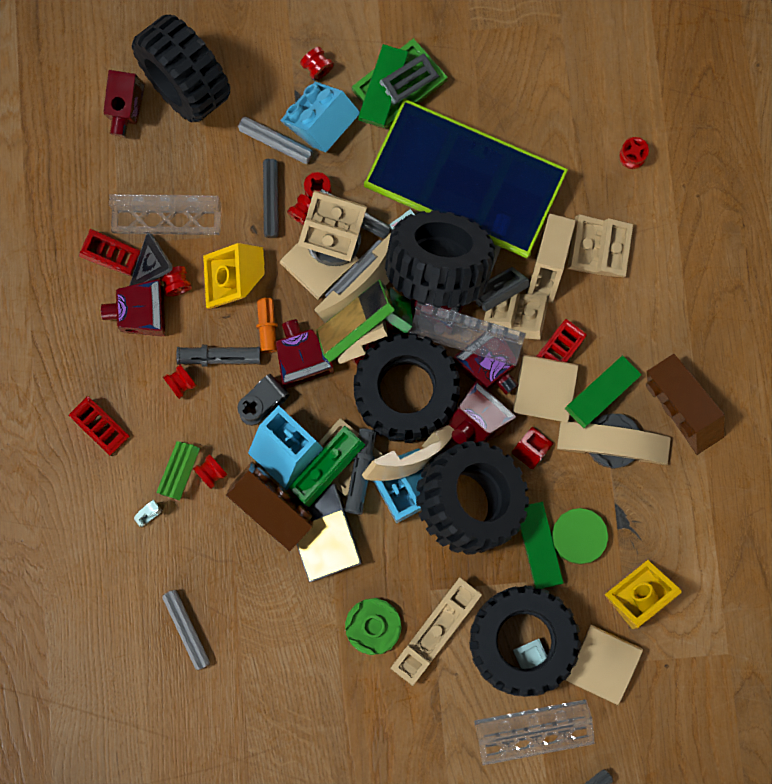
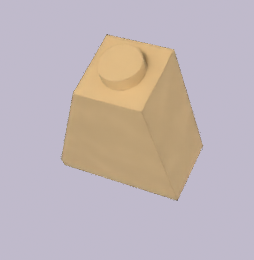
M549 213L527 294L548 295V302L553 303L564 270L576 220Z

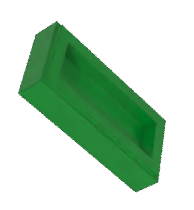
M390 287L388 294L395 310L384 320L402 332L407 333L412 327V301Z

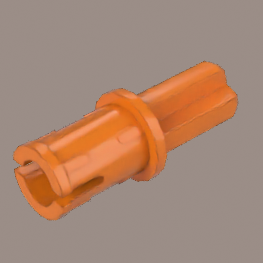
M261 298L257 301L259 324L256 325L260 335V352L274 353L277 352L275 328L278 327V323H275L273 299Z

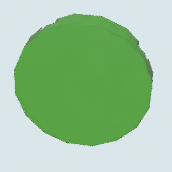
M583 508L571 509L562 514L554 524L552 539L555 550L561 558L573 564L590 563L600 557L606 549L608 542L607 526L602 518L592 510Z
M377 598L365 599L355 604L349 611L345 622L346 635L351 645L359 652L368 655L382 654L390 650L398 641L401 632V620L396 609L387 601Z

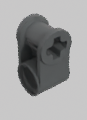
M268 374L239 401L237 408L241 420L250 426L259 424L278 405L281 406L288 399L290 393L272 374ZM246 408H255L256 414L247 413Z

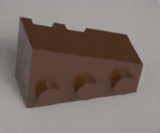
M675 354L647 370L646 387L653 397L657 396L663 409L672 418L696 455L724 438V413Z
M253 461L235 479L226 493V496L289 552L313 527L312 514L304 506H297L291 500L290 494L282 487L277 486Z

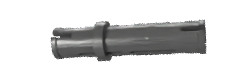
M202 345L201 347H177L176 361L177 365L202 364V367H208V364H260V347H208V345Z
M365 428L359 429L358 438L366 445L353 458V471L345 512L363 514L368 480L364 479L362 474L371 462L375 460L373 451L377 431Z

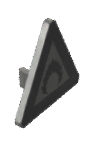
M147 233L129 286L156 280L172 271L173 266L155 237L150 233Z

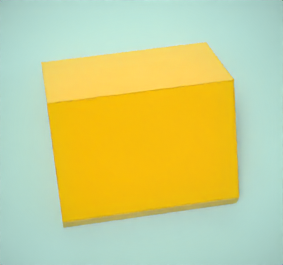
M647 560L609 590L605 596L630 628L636 629L681 594L682 591Z

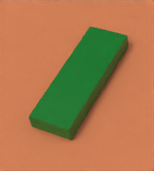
M385 44L382 45L358 121L381 128L385 127L392 106V98L386 94L385 87L381 86L379 82L406 64L408 51ZM402 74L390 81L392 86L400 82Z
M622 355L565 407V410L585 428L642 374Z
M344 426L288 488L305 505L310 507L366 444L348 427Z
M543 501L529 504V507L524 509L527 512L525 522L521 523L520 531L534 587L541 589L563 584Z

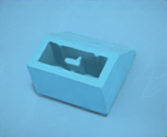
M315 81L304 90L301 98L287 109L281 122L310 146L326 153L358 117L360 112L343 91Z
M278 405L259 425L248 454L287 491L288 487L324 448Z
M417 448L410 452L399 455L398 457L402 459L419 451L420 449ZM423 469L400 479L374 481L396 524L421 511V506L416 505V497L420 495L416 488L418 481L422 479L421 472Z

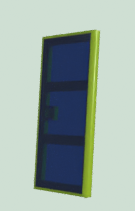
M404 99L364 182V187L417 211L430 213L432 210H436L440 213L451 212L458 217L464 216L470 222L479 224L482 230H486L495 245L528 259L568 169Z

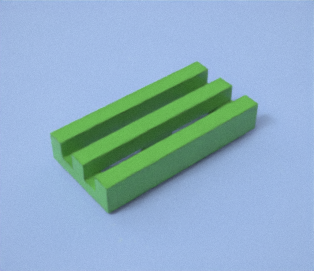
M176 442L156 493L180 501L200 448L191 444Z

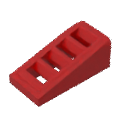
M90 228L79 257L130 276L139 257L140 250ZM94 241H97L99 245L96 252L93 253L90 250ZM104 245H107L110 248L104 258L100 254ZM118 249L120 250L116 261L113 262L110 259L114 250ZM125 252L131 254L126 266L120 265Z
M565 319L536 357L560 361L548 352L551 348L563 357L562 362H568L583 343L587 334ZM563 331L576 339L575 343L563 335ZM557 339L570 348L568 352L555 343Z
M89 396L69 414V417L109 456L130 437ZM92 407L94 410L82 421L80 418ZM100 415L102 419L90 429L88 426ZM109 423L111 426L98 437L96 434ZM117 431L119 434L106 445L104 442Z

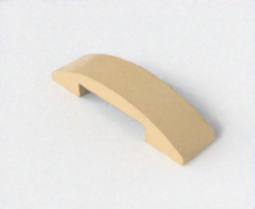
M390 234L372 251L376 259L341 295L332 291L314 309L324 323L329 321L379 279L385 286L388 284L389 279L386 275L385 262Z
M560 422L557 450L583 454L588 452L637 459L640 462L668 465L671 437L621 427L589 424L583 428L579 423Z
M449 424L437 429L422 445L423 449L402 459L393 450L373 460L362 476L366 480L388 481L404 478L420 471L444 448L451 439L454 429Z
M459 577L392 665L391 669L413 686L482 594Z

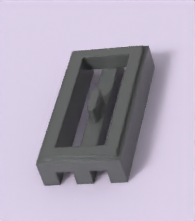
M425 53L382 79L379 83L385 87L386 94L391 96V102L395 105L439 75ZM420 62L424 64L416 72L394 86L391 85L390 81ZM426 71L429 72L430 75L401 94H397L396 90Z
M511 267L489 280L486 291L475 300L476 305L482 306V309L486 312L530 287L529 279Z

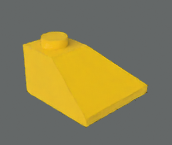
M236 243L203 256L206 309H212L245 298L265 274L263 247Z

